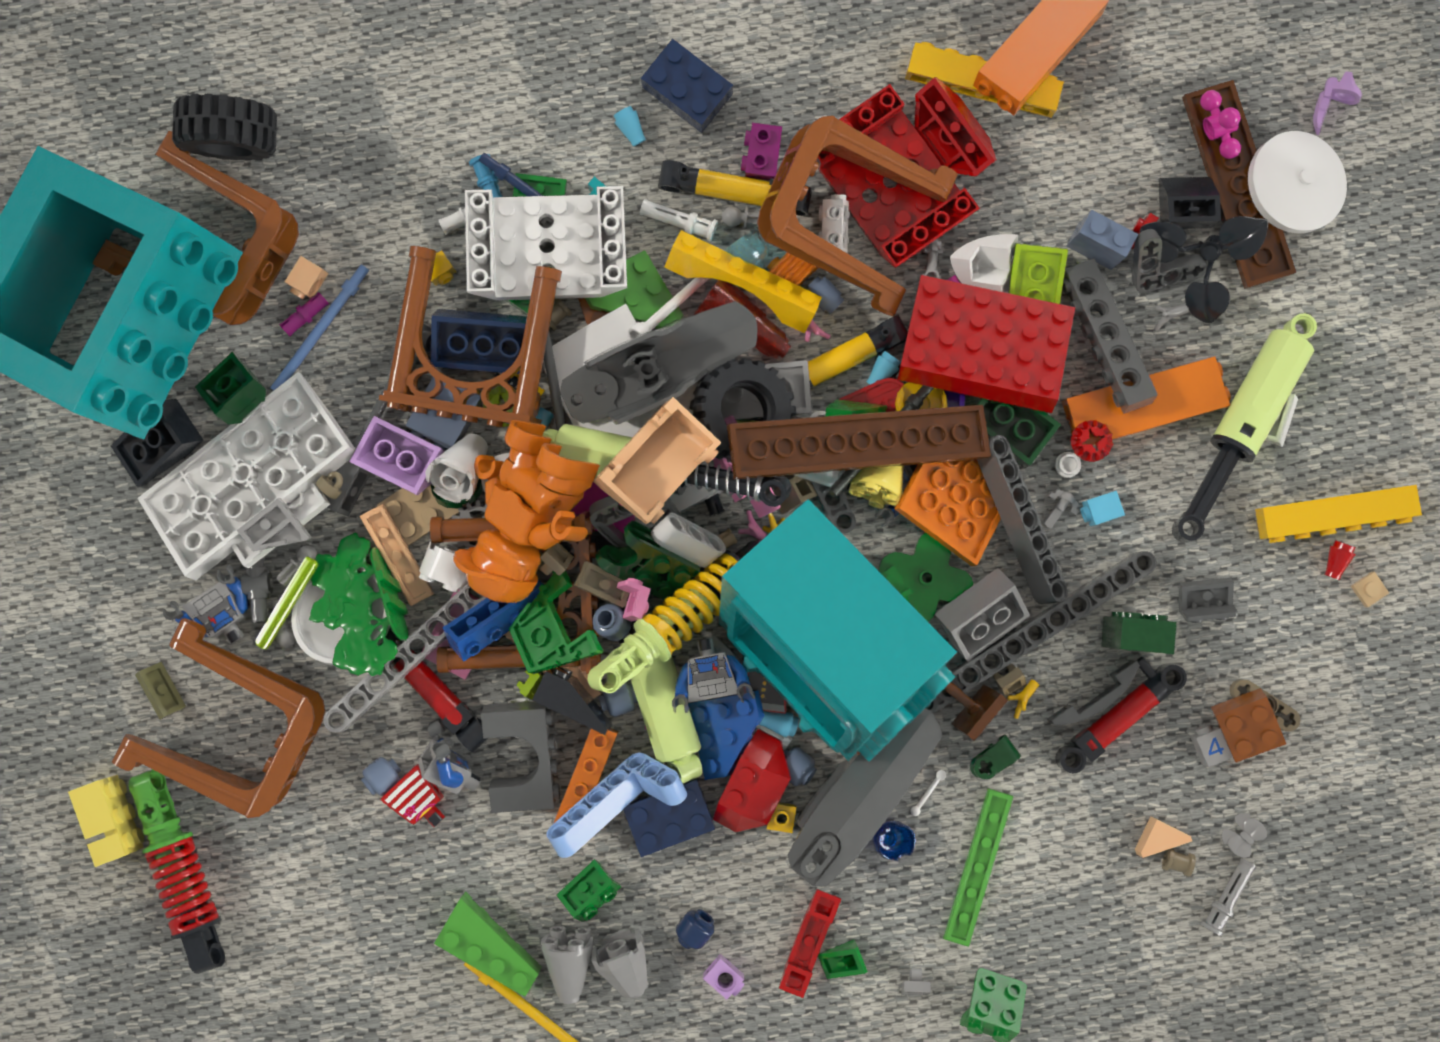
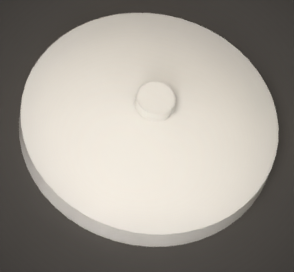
M1289 131L1278 134L1265 142L1256 151L1249 166L1248 186L1253 203L1269 223L1281 230L1291 233L1315 231L1331 222L1344 204L1347 181L1343 165L1336 152L1325 141L1313 134L1302 131Z
M363 567L357 570L358 573L366 571ZM373 574L367 582L373 588V591L377 593L379 588L375 574ZM309 580L292 609L291 622L293 634L298 645L307 655L324 664L333 665L334 650L344 634V629L338 627L331 630L324 626V622L316 623L309 620L314 602L322 598L325 593L319 587L313 586L311 580ZM382 598L375 600L371 608L373 615L380 619L387 617ZM371 620L370 623H371L372 625H375V624L378 623V621H377V620ZM381 625L373 630L371 634L372 640H375L380 635L379 629L382 628ZM390 625L387 628L386 635L389 631ZM383 638L379 640L378 645L383 642Z

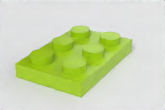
M1015 243L1008 293L1060 304L1068 249Z

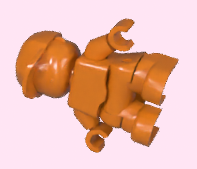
M512 420L505 434V443L511 447L509 457L504 462L496 461L493 456L479 455L475 459L474 469L477 477L488 480L485 483L487 508L484 516L496 528H489L483 531L478 536L475 547L458 549L454 553L453 561L462 572L466 573L468 585L475 592L496 602L517 603L529 596L538 582V575L536 573L541 563L539 549H549L562 540L579 542L585 539L588 534V530L584 527L571 526L575 514L570 511L583 499L584 491L591 487L600 465L598 463L571 460L559 456L562 446L550 444L552 439L543 436L546 428L543 424Z

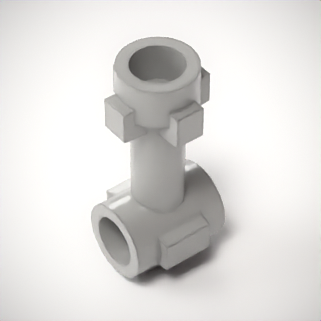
M935 240L924 248L923 253H927L928 258L926 273L922 275L941 279L937 272L938 255H942L944 249L941 241Z

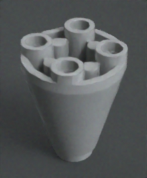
M557 925L551 927L550 933L546 934L541 940V950L555 993L563 1004L578 1002L582 994L593 948V937L590 928L566 929L564 926Z

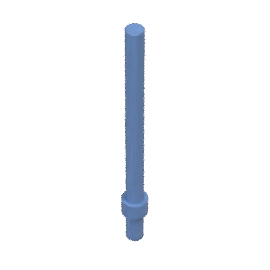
M361 264L350 280L346 279L341 286L343 289L274 381L270 387L272 390L277 389L291 378L351 295L354 296L359 290L358 285L369 272V269Z

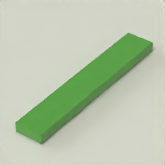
M990 788L987 789L943 936L945 940L967 947L970 945L1014 796Z

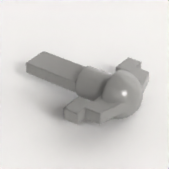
M1056 489L1054 493L1052 491L1049 492V497L1055 500L1058 496L1060 500L1043 524L1051 529L1069 504L1072 506L1069 511L1077 515L1079 504L1071 492Z

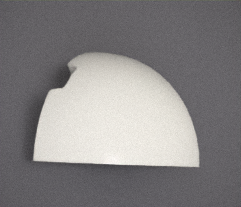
M999 234L973 240L957 249L951 255L950 260L962 284L1008 293L1015 243H1018V235Z

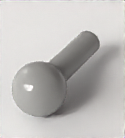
M280 599L271 601L273 610ZM287 619L276 635L277 644L284 648L291 647L296 642L293 630L289 628Z

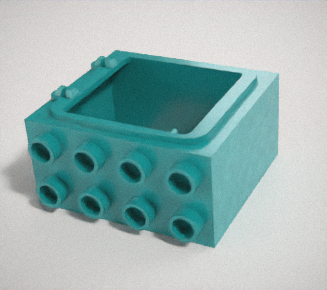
M37 146L0 215V372L73 413L145 439L149 429L153 428L160 421L163 413L162 405L174 382L179 380L186 372L188 366L187 357L199 335L205 332L211 325L213 308L224 288L235 279L238 272V261L243 252L179 212ZM119 228L141 239L78 360L73 365L52 354L50 351L51 346L95 266L92 264L104 241L106 239L109 240L112 232Z
M809 499L722 576L719 624L726 630L730 642L743 655V666L746 668L747 673L755 671L760 673L799 714L800 722L798 727L803 733L811 731L816 733L832 750L837 753L840 752L847 761L858 752L868 762L871 761L956 677L945 665L957 651Z

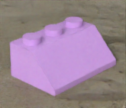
M374 416L349 462L418 496L432 484L431 481L429 483L426 481L425 471L428 465L445 451Z

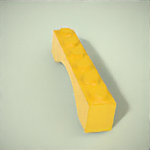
M682 230L678 234L664 268L685 278H713L742 287L766 303L781 323L804 334L822 299L821 296Z

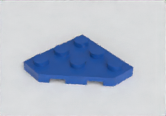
M759 690L754 691V699L749 692L743 695L744 703L740 701L737 694L688 703L701 744V749L698 752L704 780L732 775L736 768L735 764L751 741V735L756 726L760 725L764 718Z

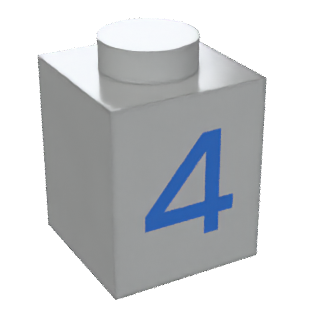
M1210 724L1203 725L1195 729L1196 734L1190 736L1202 765L1211 767L1233 758L1221 728L1211 727Z

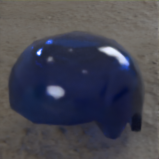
M887 821L882 824L873 837L874 848L882 858L898 861L900 857L904 855L910 856L913 853L916 845V836L908 825L899 821Z

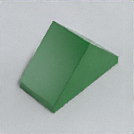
M855 939L818 954L827 979L860 975L868 972Z

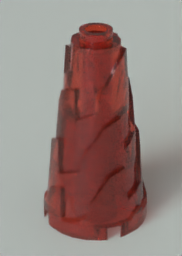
M717 280L694 315L736 301L746 307L756 318L757 341L756 346L753 348L768 357L771 356L777 359L780 356L784 358L791 348V345L788 344L790 339L786 337V334L770 321L763 311L749 301V297L734 284Z

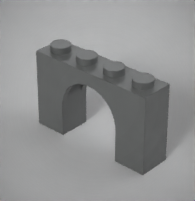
M535 701L484 705L481 712L483 739L498 737L522 738L535 748L539 758L538 766L525 776L491 780L489 786L491 813L554 809L556 799H560V785L555 783L554 775L558 774L557 759H552V750H555L556 747L555 734H550L549 725H553L552 709H548Z

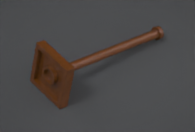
M950 682L945 688L950 695L964 706L963 710L951 724L973 741L978 738L1008 701L1003 695L984 684L972 699L953 682Z

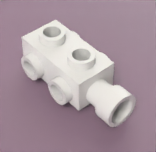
M831 195V199H823V206L819 207V220L822 221V232H819L818 236L847 253L849 243V201L846 200V195Z

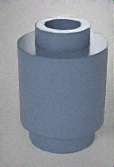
M826 276L822 280L816 277L807 286L811 292L822 297L818 307L823 312L826 310L831 314L844 301L840 296L842 293Z

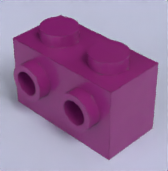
M752 122L751 131L746 130L744 146H749L748 156L743 155L741 171H745V177L769 182L770 179L775 178L783 126Z

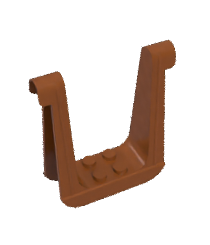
M823 116L812 122V124H808L798 130L792 138L759 211L757 220L759 234L764 242L874 294L871 300L872 308L886 315L895 316L906 292L904 287L827 242L799 223L796 217V205L798 200L802 201L808 191V187L805 186L808 177H813L819 166L816 160L819 153L823 150L935 200L945 202L958 174L947 166H940L938 169L928 171L840 121L835 116Z
M168 131L155 156L249 212L256 219L254 234L243 244V254L238 261L237 275L233 282L224 288L213 308V316L229 325L243 324L256 314L293 250L299 236L298 223L294 215L280 208L276 200L190 156L191 153L177 148L172 140V131ZM106 239L92 264L114 276H118L125 267L127 268L134 253Z
M182 618L169 643L171 648L284 711L288 727L285 734L281 733L276 740L274 747L278 750L273 758L269 757L262 770L266 774L262 782L244 779L131 734L124 735L112 763L125 771H131L134 767H139L143 764L247 818L260 817L270 811L274 805L281 802L288 793L323 722L325 715L324 700L316 690L310 689L203 640L206 628L195 621Z

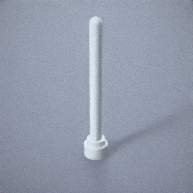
M694 278L646 322L635 323L628 330L629 338L632 339L652 331L710 278Z

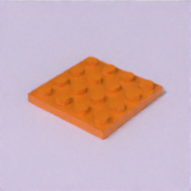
M977 459L918 464L902 493L899 503L894 508L970 566L978 565L1001 519Z

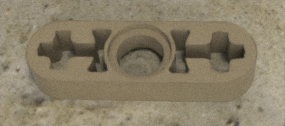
M1239 679L1232 683L1230 695L1232 698L1238 697L1240 695V691L1237 690L1239 686L1244 687L1247 685L1246 691L1248 693L1260 687L1249 680ZM1263 690L1271 703L1274 715L1277 711L1283 715L1291 714L1290 720H1292V723L1283 725L1284 720L1275 715L1280 729L1288 732L1296 730L1301 721L1299 713Z

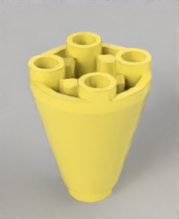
M904 465L861 469L852 479L849 493L853 496L869 500V505L875 508L883 509L884 505L896 506L902 496Z

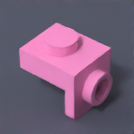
M628 578L617 584L618 589L630 593L623 618L631 622L642 619L646 615L649 608L647 600L651 590L642 586V581L634 578Z

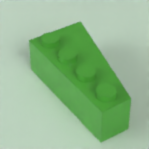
M466 891L459 899L434 943L526 997L542 968Z

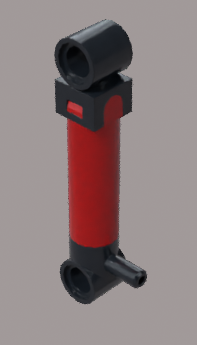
M390 626L385 638L392 640L398 648L404 641L395 635ZM397 658L393 660L391 665L397 672H401L405 667V662L403 659ZM421 661L404 677L409 685L441 717V722L453 735L456 734L458 740L469 751L474 753L488 739H483L482 720L476 716L465 702L459 700L424 661Z
M1144 657L1138 658L1136 661L1140 665L1139 668L1148 679L1090 727L1082 729L1070 739L1074 747L1070 745L1061 747L1055 756L1058 767L1072 774L1081 772L1085 768L1086 760L1090 762L1096 760L1106 751L1104 748L1172 692L1183 688L1187 681L1185 670L1178 665L1163 664L1155 671ZM1172 670L1175 674V679L1171 684H1168L1166 674ZM1069 753H1074L1076 756L1075 763L1067 766L1065 763L1066 756Z

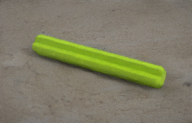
M305 557L256 638L255 643L258 647L265 650L270 647L317 569L318 562L315 559Z

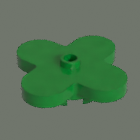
M927 533L921 535L917 540L913 555L900 552L887 554L880 561L878 571L882 573L891 566H895L906 586L911 588L913 592L908 595V602L927 622L933 618L939 600L950 603L973 586V580L966 571L949 565L951 551ZM924 573L931 575V580L928 583L922 580Z

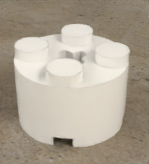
M430 541L419 569L421 572L419 578L434 583L435 580L444 583L443 588L452 592H458V590H461L468 584L466 573L462 572L453 561L454 553L461 548L450 544L442 548L439 547L440 543H432Z

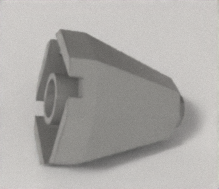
M623 929L605 936L600 941L602 946L598 950L595 946L591 952V959L595 970L623 997H640L648 987L644 939L640 930H635V934H632L630 929Z

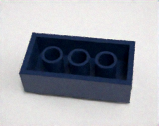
M437 309L431 319V363L435 367L504 373L512 366L520 353L527 316Z

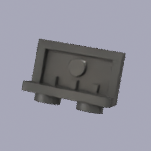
M1231 578L1179 583V612L1187 622L1200 623L1203 620L1210 619L1227 620L1229 617H1237L1238 611L1233 606L1234 581Z

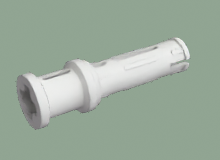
M644 199L640 209V215L642 216L644 215L685 229L686 233L690 235L693 233L707 238L708 242H712L718 225V220L716 219L711 221L699 217L698 213L695 212L689 215L648 201L647 199Z

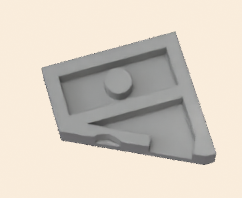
M277 498L237 530L252 551L298 543L312 538L281 498Z

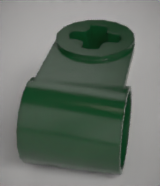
M1006 734L998 738L999 741L994 745L992 743L989 744L985 750L971 760L970 770L975 777L984 780L991 779L1021 757V754ZM980 762L988 763L986 773L979 771L981 768Z

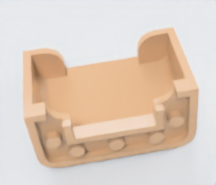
M672 397L655 412L598 474L593 482L642 522L648 524L651 521L654 524L665 513L662 510L665 501L703 461L708 464L719 453L716 448L721 442Z

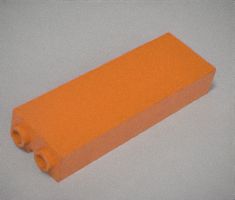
M1042 0L978 71L973 86L982 95L988 97L993 95L998 99L997 104L1001 109L1015 115L1102 16L1109 0Z
M1214 356L1149 375L1158 396L1152 404L1123 414L1120 407L1118 408L1115 405L1112 397L1114 392L1111 386L1070 397L1061 402L1071 428V435L1080 423L1097 420L1107 425L1109 431L1113 433L1112 440L1226 408L1230 406L1231 396L1229 389L1224 386L1222 380V366ZM1131 380L1123 382L1126 386H1133ZM1090 433L1089 439L1082 444L1096 445V442L1102 438L1098 436L1093 437L1092 433Z

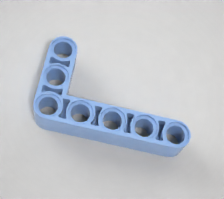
M644 753L632 754L548 829L546 833L547 838L558 856L567 858L576 853L643 791L670 806L682 803L687 797V791L677 772Z

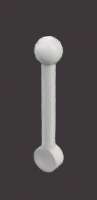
M938 770L936 772V778L918 804L911 808L910 812L913 816L920 814V808L939 781L946 778L945 771Z

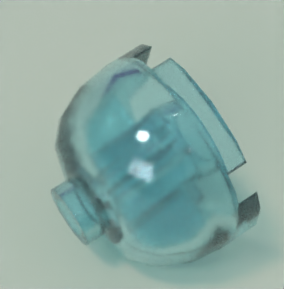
M758 226L750 230L748 235H743L724 251L732 257L743 259L745 263H752L763 268L765 266L763 261L768 256L770 247L769 243L764 241L759 233Z

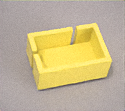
M118 775L97 780L68 792L84 838L88 839L101 833L105 834V838L87 844L95 867L144 848L142 844L144 842V834L140 828L136 827L133 819L136 816L135 809L132 804H128L125 796L127 792L126 784L122 779H119Z

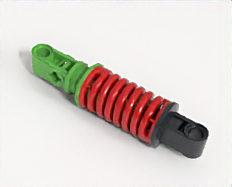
M152 769L133 776L129 780V790L134 798L138 816L144 828L142 830L143 834L149 840V845L142 850V853L145 855L147 863H150V870L159 869V871L152 874L153 880L162 879L155 885L157 890L165 889L159 893V899L168 898V900L162 903V908H172L165 913V917L167 919L176 917L168 923L172 934L171 939L181 938L189 967L195 974L221 967L225 962V952L214 925L222 919L217 912L215 902L208 900L212 894L211 891L206 890L208 882L203 880L205 873L199 871L202 868V864L195 862L199 855L194 852L196 847L192 838L193 834L192 832H182L179 822L181 820L180 817H177L163 774Z

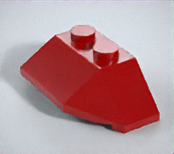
M934 77L915 94V129L942 166H947L957 174L976 177L997 160L987 133L960 96L941 80Z
M759 728L757 729L743 752L718 802L713 817L714 821L734 832L769 824L791 780L783 744L780 739Z

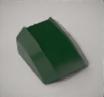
M231 352L195 386L213 413L228 425L242 423L243 419L261 402H265L266 388L234 352Z

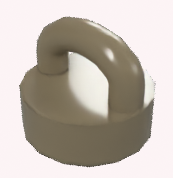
M337 471L330 472L327 477L322 475L316 481V486L331 499H337L342 493L340 488L343 484V477Z

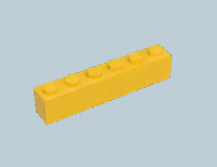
M915 42L905 76L906 80L926 85L934 77H937L955 93L965 94L966 96L997 103L998 100L993 95L990 97L982 95L973 86L978 71L987 62L984 58L978 55H962L957 50L951 48L939 49L929 42ZM1049 75L1019 110L1052 118L1058 107L1064 81Z
M1417 485L1255 509L1260 539H1269V543L1285 541V536L1294 535V539L1311 537L1310 532L1319 531L1320 536L1335 534L1336 528L1345 527V532L1362 530L1361 524L1370 523L1371 528L1387 526V520L1395 519L1396 524L1413 522L1412 517L1422 515Z

